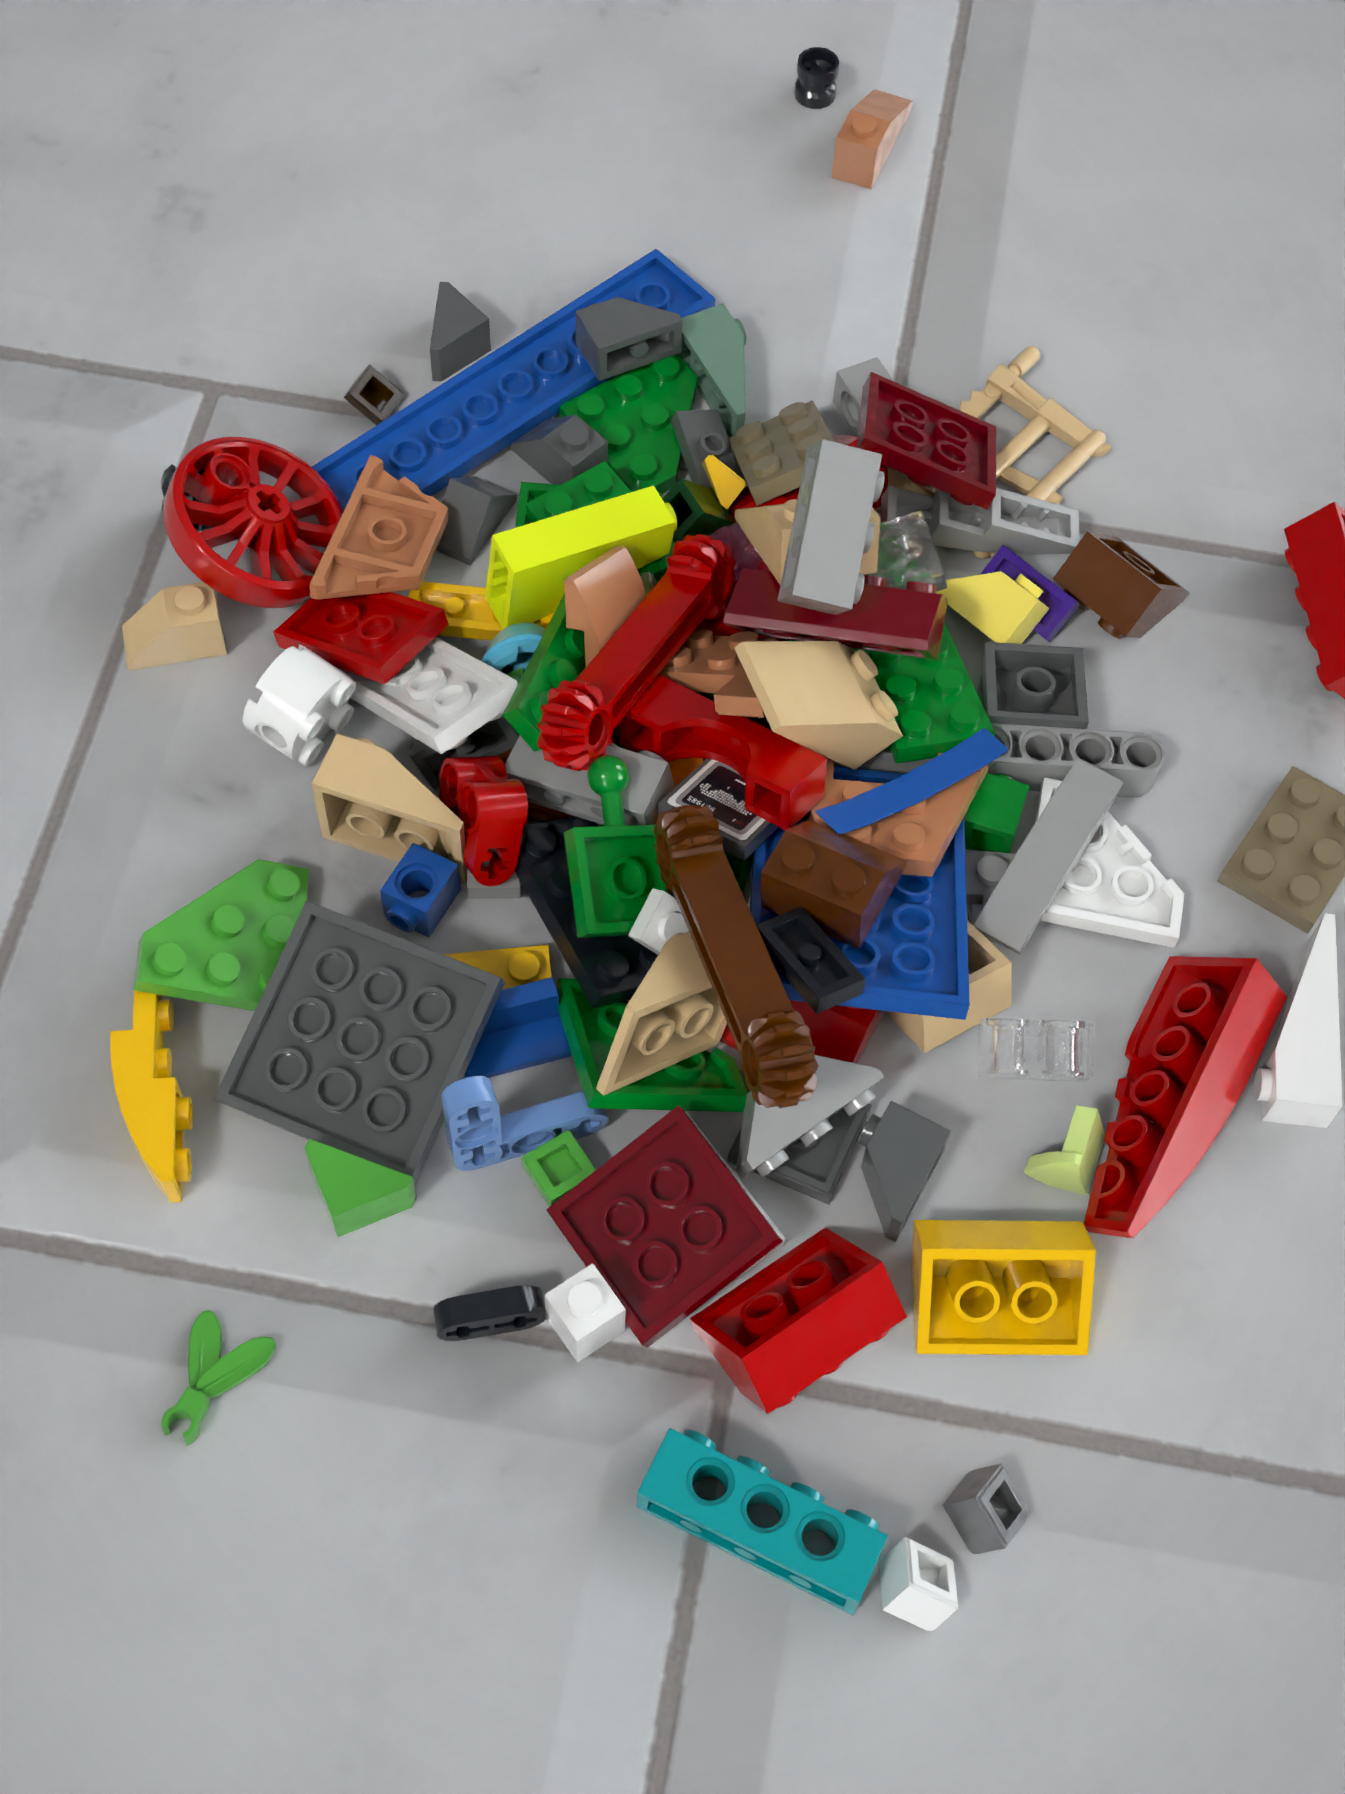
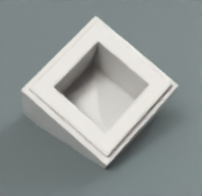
M906 1537L881 1559L879 1571L883 1611L926 1631H933L958 1610L953 1559Z

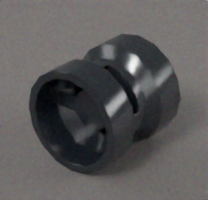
M811 47L799 54L797 60L798 78L795 83L794 94L795 99L802 106L811 109H823L834 102L837 87L835 79L839 70V59L834 52L822 47Z

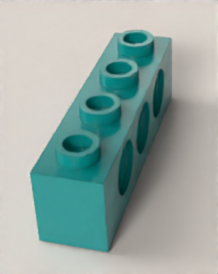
M669 1428L637 1492L636 1507L854 1615L889 1536L878 1530L879 1524L862 1512L847 1509L844 1514L824 1504V1497L807 1485L792 1482L789 1487L769 1477V1469L752 1458L738 1456L734 1460L716 1451V1444L710 1438L697 1431L685 1429L682 1434ZM711 1477L717 1479L723 1485L725 1494L717 1500L707 1501L695 1493L693 1484L701 1478ZM756 1504H767L775 1509L779 1516V1522L770 1528L758 1527L750 1521L747 1510ZM813 1530L824 1532L832 1540L834 1550L827 1555H814L805 1548L802 1536Z

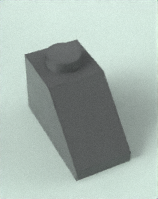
M616 297L576 311V344L598 381L681 353L683 320L679 314Z
M577 415L546 419L511 443V450L551 484L561 485L603 461H606L608 464V441Z
M890 1101L882 1118L872 1114L858 1143L866 1147L861 1169L885 1237L896 1242L944 1152L951 1131L893 1101Z

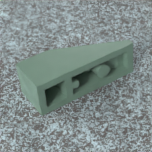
M722 303L681 318L683 320L681 353L677 355L697 375L698 391L710 409H718L726 434L730 438L736 435V432L744 426L745 422L744 345L747 339L741 321L737 318L733 319Z

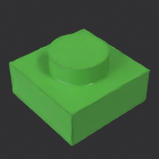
M569 1129L521 1157L523 1168L549 1207L596 1170Z

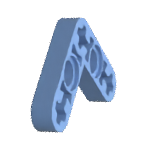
M472 1076L463 1078L447 1086L441 1094L447 1142L455 1167L462 1171L476 1170L523 1156L568 1129L575 1139L586 1137L601 1130L609 1121L605 1109L588 1108L583 1091L504 1115H500L499 1104L488 1077Z

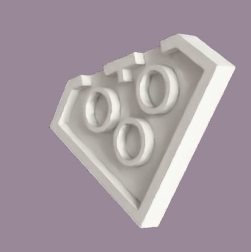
M1044 777L1040 790L1036 821L1062 781ZM1107 812L1074 871L1070 872L1048 912L1043 914L1040 921L1175 948L1180 936L1185 893L1172 878L1166 880L1150 861L1151 853L1127 825L1121 827L1114 817Z

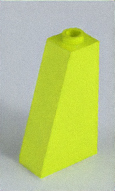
M650 486L494 534L491 540L485 599L502 629L518 623H533L556 611L565 593V578L615 546L626 547L637 570L669 554L673 534L677 529L676 514L669 503H664L656 488Z

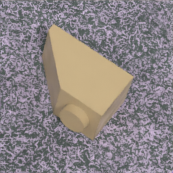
M204 582L162 588L122 625L129 671L227 655L216 593L214 589Z

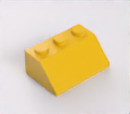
M914 1220L911 1282L916 1353L1088 1355L1096 1249L1083 1222Z

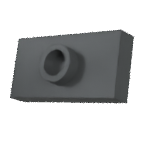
M718 409L676 411L671 423L691 481L713 489L702 465V462L708 455H714L741 477Z

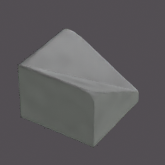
M1002 1463L968 1472L942 1505L972 1554L1005 1549L1031 1514Z

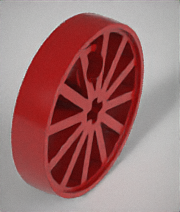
M246 437L212 439L188 452L172 476L163 506L164 524L169 540L180 559L190 571L222 595L247 605L262 608H286L304 603L310 599L309 584L313 576L305 575L298 564L315 574L323 553L310 545L327 548L344 512L331 487L306 462L281 447ZM199 470H205L203 475L197 473ZM259 471L276 478L277 482L275 485L260 484ZM288 486L302 499L289 503L282 491ZM184 491L200 502L188 500L184 495ZM315 515L320 525L298 520ZM192 523L214 528L198 532ZM235 540L238 541L227 560L212 549ZM247 547L250 550L252 574L235 566ZM270 564L273 566V568L280 576L282 581L272 579Z

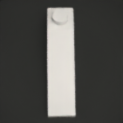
M1325 913L1313 932L1263 1068H1258L1256 1072L1254 1098L1257 1101H1262V1121L1328 1128L1343 1107L1335 914Z

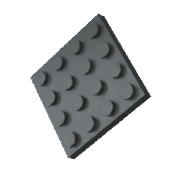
M306 901L214 1100L307 1140H315L413 1177L415 1185L444 1121L441 1101L442 1091L455 1081L463 1079L505 982L499 976Z

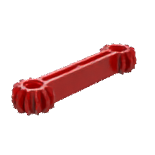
M701 534L696 536L686 535L682 541H676L673 547V556L666 559L668 568L665 575L577 679L573 681L563 680L558 688L550 689L548 703L541 705L542 718L536 725L541 732L537 745L538 748L543 750L545 761L570 770L588 771L589 766L594 760L606 755V748L613 745L611 737L615 727L703 619L713 620L718 613H723L726 609V600L731 598L732 583L736 580L733 577L736 560L732 557L730 545L713 539L712 536Z

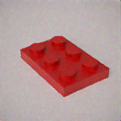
M393 592L319 600L310 598L275 629L273 634L280 648L287 649L294 646L298 649V644L303 645L339 669L386 684L424 647L429 645L449 623L443 608Z

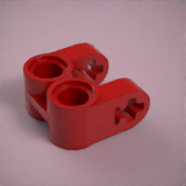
M498 756L446 758L440 770L438 799L464 822L466 841L464 863L476 881L483 886L493 887L501 885L513 875L518 862L522 832L528 815V801L525 788L518 779H507L505 764ZM493 848L499 857L491 858L492 852L490 849ZM489 861L488 866L484 867L482 865V862Z

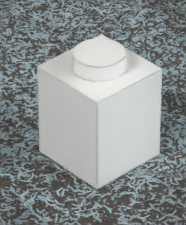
M593 1263L544 1294L546 1318L577 1363L625 1332L626 1309Z

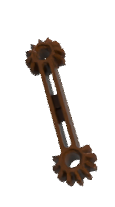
M685 805L672 807L669 811L660 812L654 828L656 841L653 846L657 854L656 864L660 868L661 880L666 884V889L676 898L736 1043L742 1061L741 1070L744 1071L746 1077V1087L752 1092V1098L758 1105H763L765 1108L779 1106L781 1109L796 1106L801 1101L810 1100L818 1084L815 1073L819 1067L815 1060L814 1051L816 1046L812 1044L810 1028L804 1024L803 1017L798 1011L793 1010L727 860L722 844L724 838L721 837L719 832V822L713 817V813L708 806Z

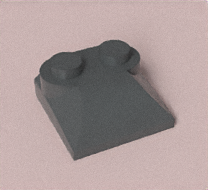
M984 642L980 691L984 696L985 711L991 723L1087 729L1089 719L1083 648Z

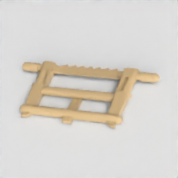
M1029 346L1008 364V368L1000 364L987 378L986 387L983 390L972 391L970 401H961L960 411L979 419L991 406L1000 400L1029 419L1030 422L996 453V479L1020 491L1025 496L1060 504L1063 497L1056 493L1057 489L1086 463L1090 456H1104L1111 451L1112 446L1105 443L1106 435L1102 430L1092 431L1055 402L1053 398L1045 399L1020 378L1040 358V351L1034 346ZM1047 431L1074 449L1041 481L1011 467ZM891 468L888 469V486L933 497L937 491L931 486L923 487L917 485L905 474ZM881 506L875 509V511L878 512ZM973 551L974 555L979 559H986L989 556L993 558L996 554L995 552Z

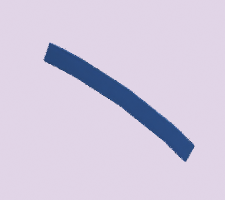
M983 728L952 749L901 777L844 802L816 810L815 813L837 834L868 826L922 802L973 774L1008 751V748L988 730Z

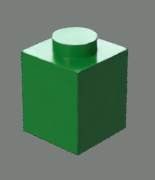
M987 773L969 806L965 819V849L1010 853L1030 785L1017 782L1007 775Z

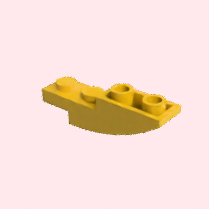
M134 991L132 1030L110 1031V1055L114 1087L125 1123L151 1177L170 1203L182 1202V1182H190L192 1177L191 1152L189 1148H183L184 1130H192L193 1106L191 1097H183L176 1077H172L170 1048H164V1032L173 1031V1004L171 999H164L162 995Z

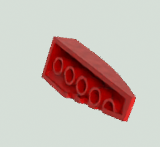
M1169 956L1127 1042L1125 1056L1129 1059L1130 1063L1126 1078L1118 1079L1115 1097L1120 1104L1116 1121L1108 1122L1104 1142L1109 1146L1106 1162L1097 1166L1083 1223L1088 1232L1133 1239L1168 1203L1199 1164L1225 1125L1248 1084L1287 999L1285 993L1257 958Z

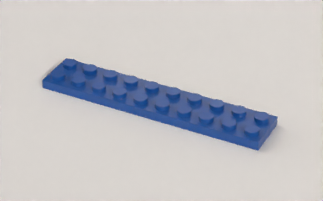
M654 249L313 465L312 468L331 487L343 510H345L370 455L380 458L383 461V470L397 480L405 476L416 484L423 494L433 496L448 486L450 478L464 476L546 419H551L560 413V406L567 401L615 377L612 376L598 381L576 344L577 310L619 297L679 314L682 318L714 307L716 298L658 249Z

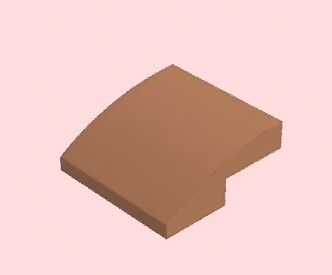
M615 546L564 579L566 628L584 631L586 667L647 596L635 563L626 547Z

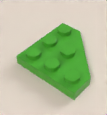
M258 859L145 931L138 943L133 990L255 1011L307 901L309 869Z

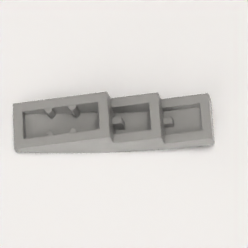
M888 486L881 496L880 535L926 545L978 552L997 553L1001 546L1004 545L1015 554L1072 553L1079 543V510L996 488V496L986 510L974 504H961L954 500L949 493L940 489L936 491L933 497Z
M1077 758L1025 838L973 926L983 935L1020 955L1043 914L1048 912L1068 875L1077 866L1121 790L1124 781Z

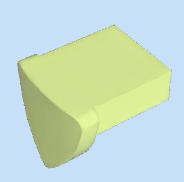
M1076 1105L1062 1151L1045 1152L1029 1157L1024 1173L1049 1186L1081 1195H1088L1105 1137L1098 1109Z

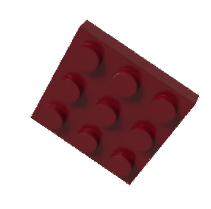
M870 372L862 391L857 448L882 454L880 468L889 467L905 474L917 485L923 487L931 485L949 493L954 500L961 504H974L987 510L996 496V426Z
M679 1105L546 1209L585 1266L588 1267L592 1263L595 1265L625 1307L626 1324L641 1345L647 1348L783 1241Z

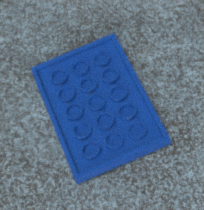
M834 766L833 779L887 783L904 774L865 769L853 770L848 767ZM805 815L794 826L808 821L807 816ZM964 818L933 877L905 874L900 876L860 949L829 937L866 978L863 994L838 1004V1006L966 1020L970 1000ZM779 827L753 852L750 912L756 924L779 915L761 907V870L785 830ZM774 965L789 1000L806 1002Z

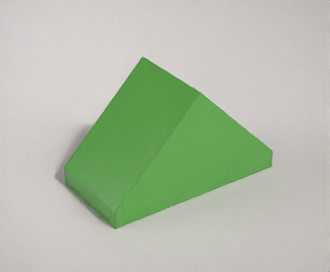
M308 1140L304 1148L308 1163L338 1237L413 1207L417 1196L412 1176L315 1140Z

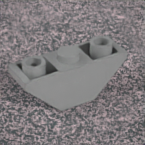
M815 1055V1060L819 1066L815 1072L818 1084L810 1100L801 1101L796 1106L781 1109L779 1106L765 1108L763 1105H758L755 1102L750 1091L746 1096L735 1168L739 1177L743 1179L755 1170L758 1171L762 1178L790 1159L784 1151L787 1147L801 1139L806 1147L833 1129L827 1119L844 1109L850 1117L873 1101L876 1096L870 1089L884 1078L879 1068Z

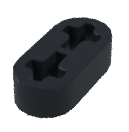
M534 1285L512 1286L455 1296L438 1302L433 1308L437 1337L444 1341H461L524 1330L537 1326L546 1319L542 1291Z

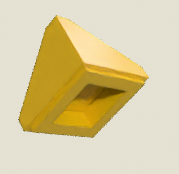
M708 455L702 462V465L720 505L727 510L746 486V481L714 455Z

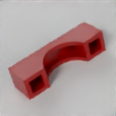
M658 674L619 722V744L636 753L639 751H650L662 757L666 762L683 758H705L719 761L733 768L746 783L744 809L785 831L792 828L824 798L826 757L774 733L772 730L744 716L718 715V712L715 711L714 701Z

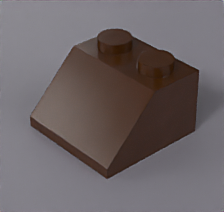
M1089 531L1086 532L1053 578L1065 588L1064 592L1080 603L1079 609L1085 610L1088 606L1101 617L1097 622L1098 625L1118 639H1121L1123 636L1141 638L1189 595L1187 590L1120 538Z
M808 820L784 832L761 870V907L781 915L801 906L827 936L860 949L906 868L907 860L845 834H837L831 828Z

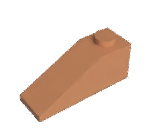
M874 89L854 106L836 137L832 178L872 189L912 109L913 101Z

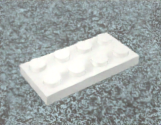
M437 637L386 684L351 672L347 674L356 683V688L350 697L352 700L440 754L462 745L467 740L468 735L488 721L502 717L518 685L517 681Z

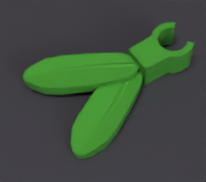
M202 1311L191 1328L189 1338V1386L177 1404L169 1408L163 1415L161 1425L164 1434H171V1426L178 1419H188L191 1421V1425L188 1430L183 1432V1437L187 1446L192 1444L199 1436L200 1423L211 1405L209 1399L229 1391L266 1366L276 1349L273 1338L259 1337L250 1339L221 1358V1326L212 1311Z

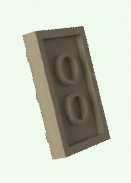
M813 400L807 403L796 402L783 408L778 416L763 423L759 421L748 423L742 426L736 432V435L728 438L757 506L800 487L806 453L809 447L822 439L835 442Z
M1292 766L1221 872L1217 882L1308 934L1345 877V795Z

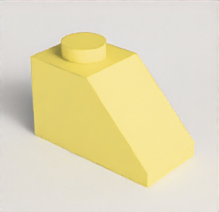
M1000 571L933 583V585L937 586L936 594H943L948 600L947 605L996 643L1022 644L1049 610L1046 605L1038 600L1043 590L1021 573L1015 581Z

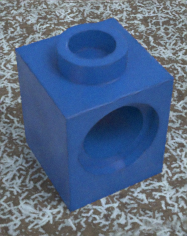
M412 843L380 890L384 916L393 926L401 931L411 933L414 930L430 938L461 891L458 864ZM415 891L428 892L427 895L420 898L408 896Z

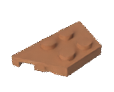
M370 455L309 584L310 598L319 600L419 589L448 523V507L433 496L423 494L418 486L405 476L397 480L383 470V461L380 458Z

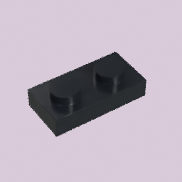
M800 906L756 924L773 964L816 1014L863 994L866 978L803 907Z

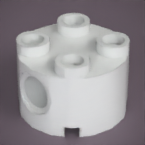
M298 644V649L291 646L283 651L263 673L255 686L263 694L259 698L258 703H255L250 698L248 699L244 708L242 722L247 730L288 758L309 767L320 755L324 747V742L321 740L330 729L338 733L350 721L354 713V707L349 705L348 701L356 688V683L352 681L350 676L305 646Z

